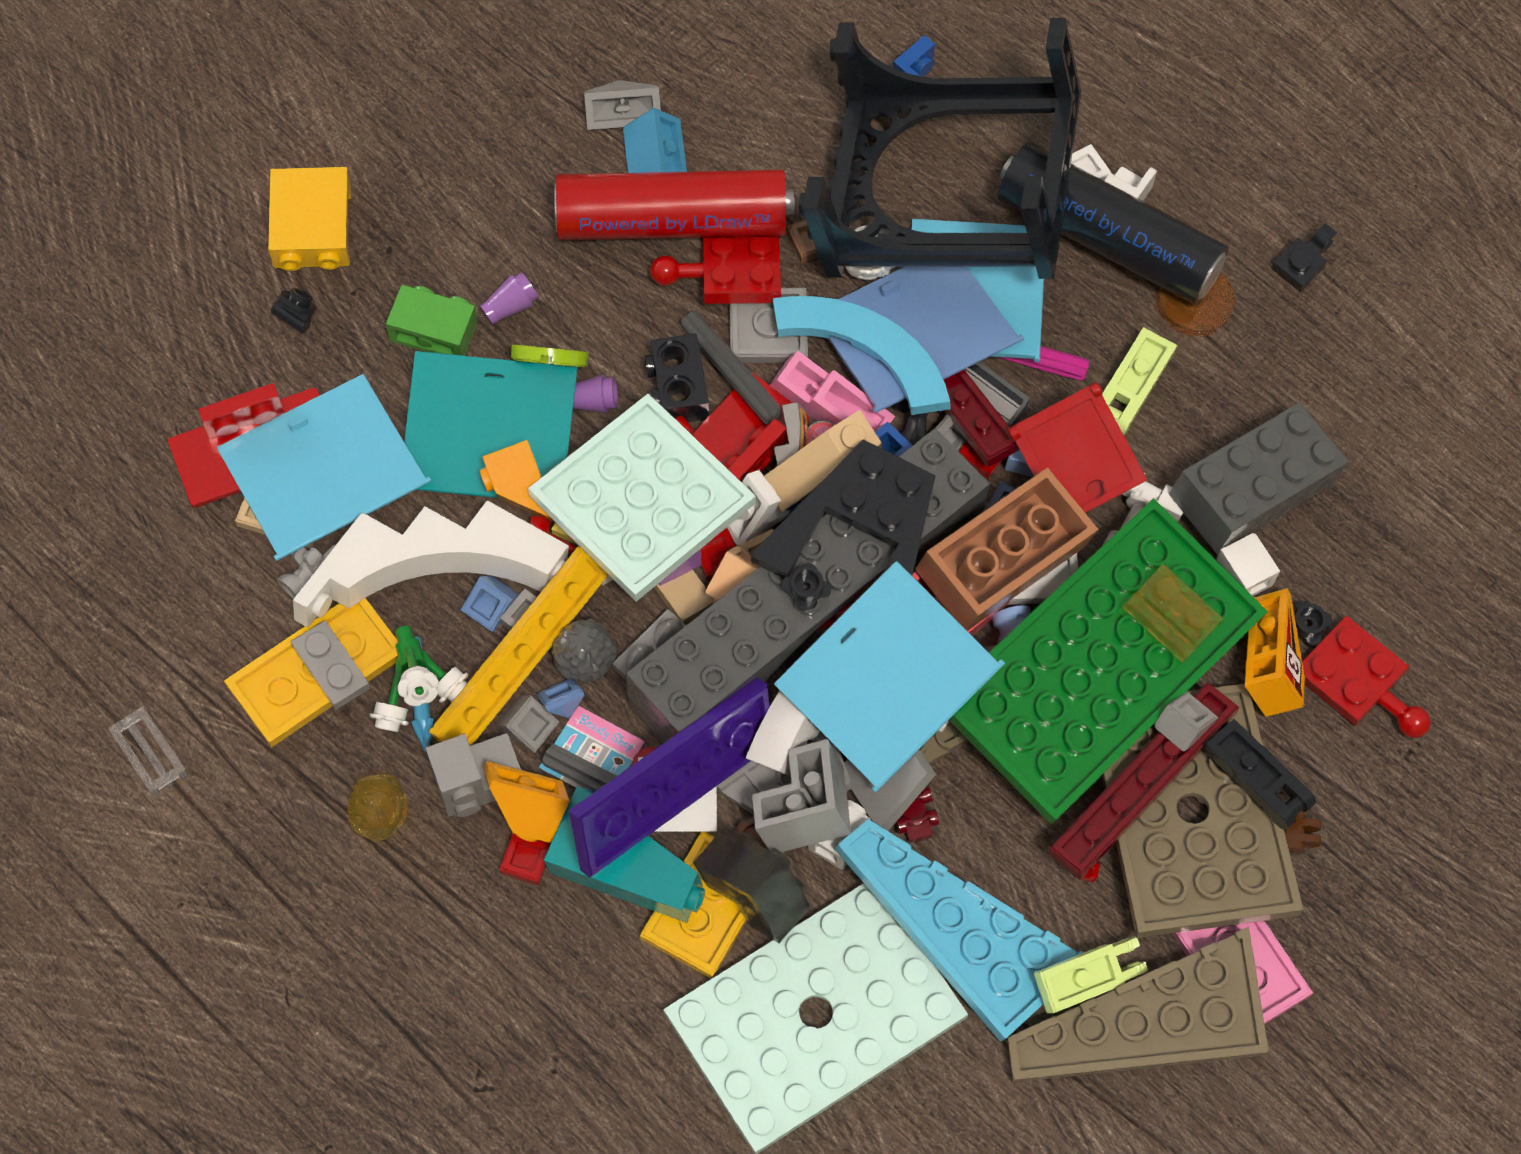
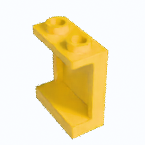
M347 167L270 169L268 250L274 268H281L287 271L299 270L301 267H320L325 270H333L340 266L350 265L348 252V199H351V182Z

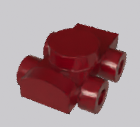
M929 786L924 788L895 823L898 834L906 833L909 843L932 838L933 831L931 827L939 825L936 809L927 811L925 807L926 803L933 802Z

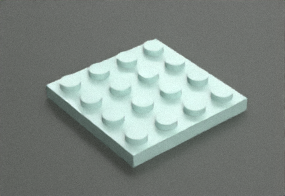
M649 394L645 395L528 488L529 496L635 601L643 597L756 504V496Z

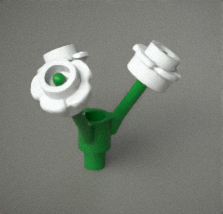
M402 626L395 630L398 640L395 646L398 658L396 659L395 675L388 704L376 702L374 712L369 714L370 718L376 719L374 726L376 728L398 732L400 725L407 726L409 722L405 721L408 709L397 706L399 695L404 697L405 703L411 706L430 703L436 698L437 694L441 697L440 703H444L447 699L453 702L467 684L465 681L469 676L467 672L463 674L455 666L446 674L431 660L428 654L421 649L419 640L413 637L410 626Z

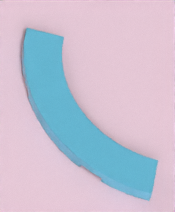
M815 296L773 298L779 337L815 336L829 338L833 336L849 341L851 346L867 353L877 361H882L891 370L893 377L905 394L911 415L951 409L945 382L930 355L914 337L890 319L868 308L833 298Z

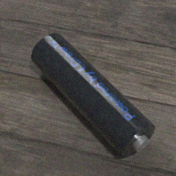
M1028 142L1018 151L1015 157L1011 156L1000 174L1002 182L998 191V200L1022 213L1021 204L1026 176H1042L1044 183L1049 152ZM1071 164L1061 234L1195 306L1200 304L1217 280L1228 255L1229 247Z

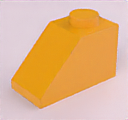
M527 440L483 456L486 468L479 471L487 492L495 490L499 500L535 516L547 518L551 522L554 521L529 496L528 488L542 477Z
M486 761L483 769L489 788L512 832L526 841L535 842L541 840L552 843L570 801L563 781Z

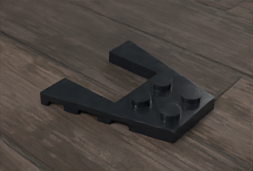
M863 439L751 554L750 561L782 578L789 576L824 512L896 548L882 575L896 561L913 575L936 475Z

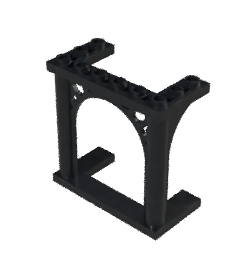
M1050 18L1046 53L1052 77L929 78L909 74L883 63L870 54L860 43L854 22L839 23L836 38L830 41V58L832 62H836L838 67V83L840 86H844L846 91L845 102L847 112L846 117H841L840 119L841 143L840 147H835L834 150L835 174L834 177L829 178L828 188L824 177H808L806 191L799 196V213L801 216H805L808 238L815 243L817 262L822 263L827 278H842L844 266L1036 267L1039 279H1054L1082 93L1066 18ZM898 113H901V115L910 113L906 118H899ZM1054 113L1044 183L1042 176H1026L1021 211L1027 233H928L915 231L892 221L875 202L872 192V178L878 159L886 147L898 135L919 122L952 114ZM883 116L888 118L892 125L886 131H878L871 126L872 119ZM868 137L876 140L874 146L869 147ZM862 171H867L865 175H861ZM858 199H864V200H865V203H864L863 206L857 207V206H858V202H857ZM864 216L875 217L873 223L868 228L861 231L851 229L853 223ZM881 229L889 230L888 235H884L879 232Z

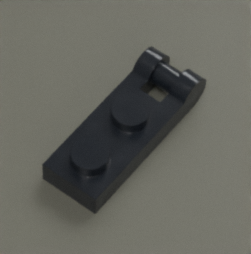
M1235 719L1205 744L1203 751L1269 813L1272 821L1279 828L1287 830L1296 822L1295 816L1301 811L1307 812L1316 804V799L1312 792ZM1282 790L1290 797L1286 803L1276 796Z

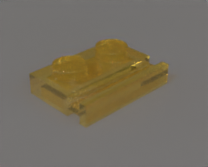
M1164 564L1122 607L1182 663L1223 620L1214 609Z

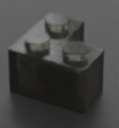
M724 827L693 862L707 887L735 902L751 928L779 944L811 907L802 892L804 885L792 874L789 868L791 865L790 860L776 848H772L770 851L765 849L747 832L738 834Z

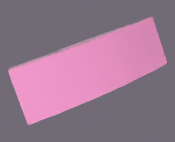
M798 350L787 359L770 384V387L792 403L798 402L806 409V414L817 421L826 420L838 424L853 413L861 410L874 432H876L887 421L891 423L895 417L886 409L874 413L872 409L874 405L863 391L835 370L827 373Z

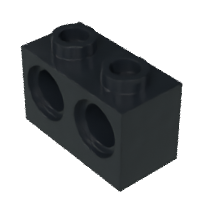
M697 333L651 340V354L644 355L647 377H655L657 389L650 390L651 397L674 419L678 416H683L688 422L706 420L709 416V400ZM675 359L679 360L681 364L671 367L666 365L665 362ZM675 394H683L688 397L681 402L670 399Z

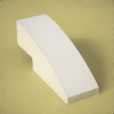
M779 690L756 732L746 759L791 776L788 750L807 745L808 740L816 742L820 730Z

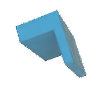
M652 108L624 126L623 134L628 173L687 172L681 120L679 118Z

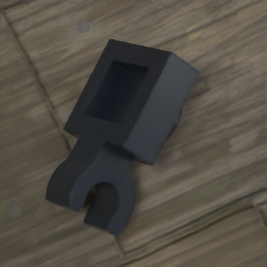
M1325 223L1314 234L1308 244L1297 238L1274 261L1271 269L1301 292L1325 268L1327 260L1321 255L1333 244L1334 241L1331 239L1337 232Z

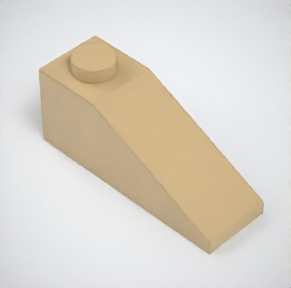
M858 410L822 433L764 476L781 499L778 507L782 513L804 500L863 439L882 448L880 439L861 410Z

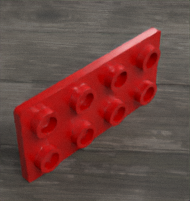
M754 373L752 375L780 405L782 417L779 420L774 419L769 425L765 424L734 389L691 434L740 482L744 480L747 474L760 470L762 473L776 458L774 447L789 444L782 405L791 404L792 402ZM806 414V416H807V424H808V422H809V416Z
M271 383L199 408L198 411L204 426L168 439L169 447L191 507L197 508L241 492L218 452V446L320 396L317 388H311L279 399L275 385Z

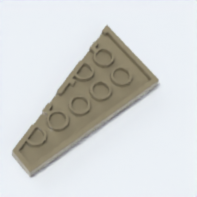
M1249 927L1217 943L1214 942L1178 961L1170 962L1116 987L1115 990L1100 997L1092 998L1061 1015L1053 1016L1008 1037L1007 1042L1013 1083L1267 1055L1269 1049Z

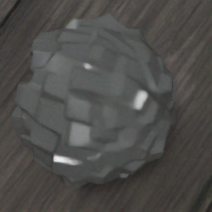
M590 618L588 620L581 619L564 627V630L553 642L551 655L554 658L556 670L567 679L575 681L578 679L579 682L587 683L600 680L605 675L611 663L616 659L617 645L616 641L609 637L602 624Z

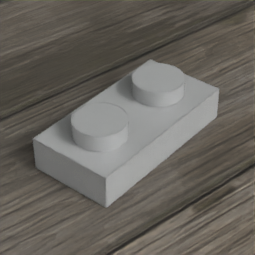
M325 620L291 641L293 649L335 710L370 689L368 681Z

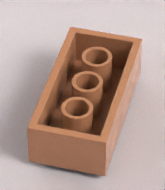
M1047 467L928 550L915 570L949 613L968 631L1083 549L1099 529Z

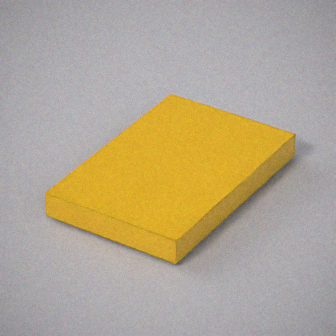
M701 832L684 860V863L698 872L703 884L702 888L705 889L704 900L697 913L692 911L687 923L654 911L641 932L640 939L712 979L771 880L774 869L712 835Z

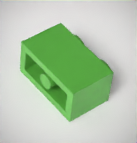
M401 285L386 322L390 342L424 352L465 356L478 321L475 305L461 297L452 296L447 298L434 294L433 291L423 286H415L413 288Z

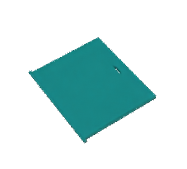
M415 351L404 443L425 478L429 476L432 481L416 490L498 498L495 490L487 492L479 470L486 468L483 456L525 440L528 441L541 477L546 475L568 457L578 368L574 366ZM488 374H491V375H501V376H503V377H500V376H487V377H485V376L488 375Z

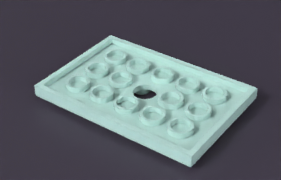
M864 883L663 1009L664 1015L754 1154H758L968 1017V1013L936 966ZM812 997L826 1000L832 1008L831 1021L826 1026L818 1029L806 1026L799 1015L800 1006L805 1000Z

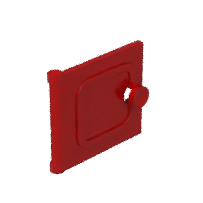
M1097 382L1008 428L1009 436L1016 441L1032 474L1036 476L1048 467L1085 513L1148 481L1102 395V387Z

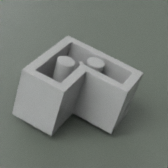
M508 733L469 746L466 735L462 734L426 747L432 773L448 817L456 814L458 817L472 815L481 809V805L495 801L483 769L486 761L521 770Z
M828 739L788 750L792 784L752 794L755 830L772 855L851 834L844 768Z

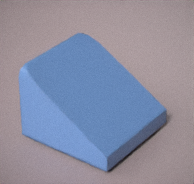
M491 575L481 576L460 610L491 632H494L501 624L500 617L519 594Z

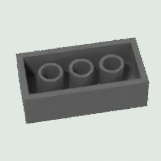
M1299 402L1183 470L1169 495L1216 554H1219L1220 550L1254 533L1333 485L1349 461Z

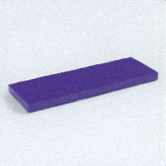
M755 678L569 810L580 871L588 877H592L751 762V760L746 759L747 753L770 707L768 689L765 682Z

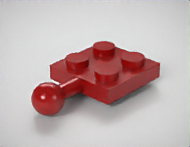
M779 237L703 238V263H678L675 258L663 255L652 262L650 274L654 282L661 286H670L679 278H704V304L773 303V298L781 297Z
M1347 615L1302 661L1305 675L1304 685L1354 726L1379 703L1398 719V727L1405 736L1419 738L1429 731L1431 719L1427 711L1419 706L1408 707L1389 691L1407 672L1409 665Z

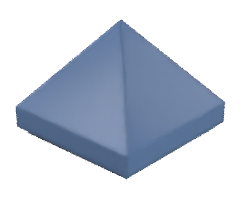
M567 679L536 694L547 712L569 719L584 697L583 690L572 679Z

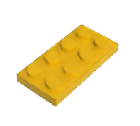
M366 598L351 608H347L340 603L328 610L323 617L316 618L308 628L304 626L224 680L227 688L271 748L332 707V704L291 645L292 640L325 620L368 682L396 663L398 655L395 646L398 640Z

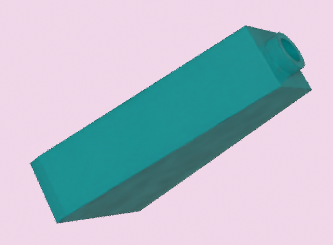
M577 786L544 858L550 873L687 923L692 911L695 913L699 911L705 896V889L702 888L703 884L699 874L649 836L592 877H588L580 871L569 810L589 797L591 793Z

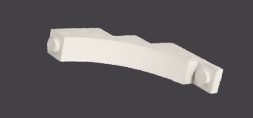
M489 501L485 502L466 529L424 507L403 535L370 516L361 513L293 599L294 620L308 628L317 616L321 618L325 615L332 603V599L347 608H351L365 597L390 585L424 575L467 572L487 574L509 579L541 592L567 561L569 545Z

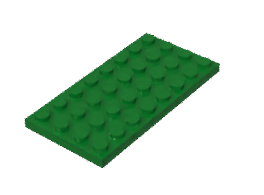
M1153 498L989 652L997 661L1002 659L1005 664L949 721L1052 824L1159 719L1167 705L1186 693L1268 611Z

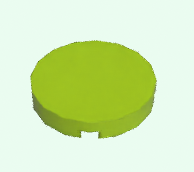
M511 345V358L514 361L585 367L589 359V352Z

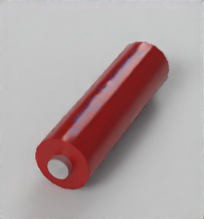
M784 170L556 174L554 188L556 232H558V241L785 236L786 215H794L795 213L794 190L785 189Z

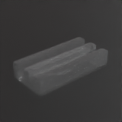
M144 706L108 728L153 797L160 793L159 790L165 786L168 788L174 784L173 781L180 777L182 779L188 775L186 769ZM142 719L174 767L172 770L166 772L135 723ZM128 728L158 773L159 778L152 781L121 734L122 731Z

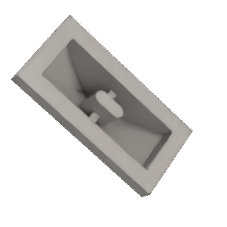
M618 80L584 91L587 130L624 127L652 108L661 111L659 86Z

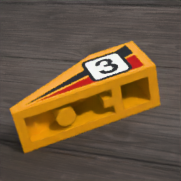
M1286 588L1254 597L1268 612L1248 631L1245 688L1265 717L1302 708L1304 704L1305 675L1291 593Z

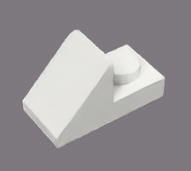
M760 470L747 474L742 481L756 496V504L727 527L737 546L770 530L788 515V510L783 513L780 511L778 505L781 499Z

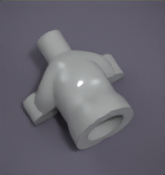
M335 545L323 556L316 548H311L307 551L303 547L291 553L290 558L299 568L293 574L285 573L281 575L276 581L292 600L333 550Z

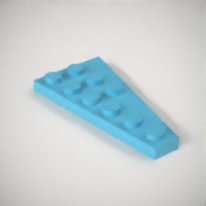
M869 819L834 848L1000 1042L1005 1040L1044 1004L1034 972L1083 953L1082 951L1076 952L1060 942L1061 938L1050 931L1044 932L1024 919V915L971 882L967 881L965 883L949 873L947 867L937 861L932 862L911 849V845Z

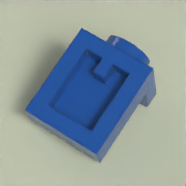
M924 35L893 61V68L917 76H926L934 65L935 43Z

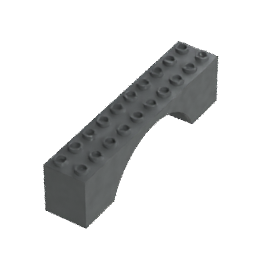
M936 428L899 456L936 475L914 568L917 567L928 550L983 513L990 485ZM827 513L819 521L789 575L792 576L804 564L810 563L815 565L822 574L824 581L831 584V594L827 598H820L813 603L810 610L801 611L796 607V600L792 595L783 591L782 581L784 578L759 567L626 673L628 706L662 744L755 678L766 682L775 670L812 633L848 603L867 591L881 577L896 548ZM808 584L803 585L804 590L811 588Z

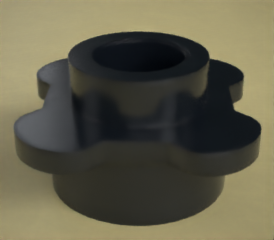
M810 563L802 565L792 576H787L782 581L783 591L792 595L796 600V607L801 611L810 610L815 601L820 598H827L831 594V584L824 581L817 567ZM808 584L811 588L804 590L803 585Z
M1301 601L1295 607L1298 636L1305 639L1307 645L1317 646L1322 641L1321 634L1324 629L1332 625V617L1320 606L1311 604L1308 601ZM1305 621H1311L1312 626H1306Z

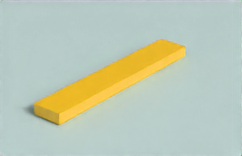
M580 546L575 549L429 730V733L439 743L465 734L469 746H472L550 649L555 638L561 634L566 625L571 623L607 578L608 574Z

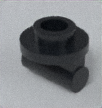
M292 288L291 291L283 290L278 301L271 308V313L303 334L310 327V320L317 308L312 303L313 297L301 289Z

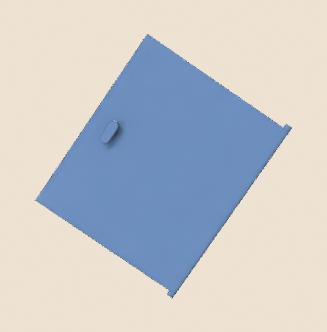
M903 267L837 299L868 308L890 319L906 330L930 355L939 369L943 380L1024 340L1022 335L1017 336L967 267ZM833 336L827 338L874 405V408H872L874 413L906 399L903 390L893 377V373L882 361H877L867 353L851 346L849 341Z

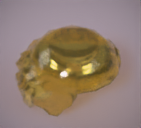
M390 774L365 776L358 781V784L353 786L354 792L351 793V797L348 799L350 807L347 810L350 815L348 822L351 824L352 829L360 836H364L374 842L390 837L404 823L409 812L408 798L401 788L399 781Z

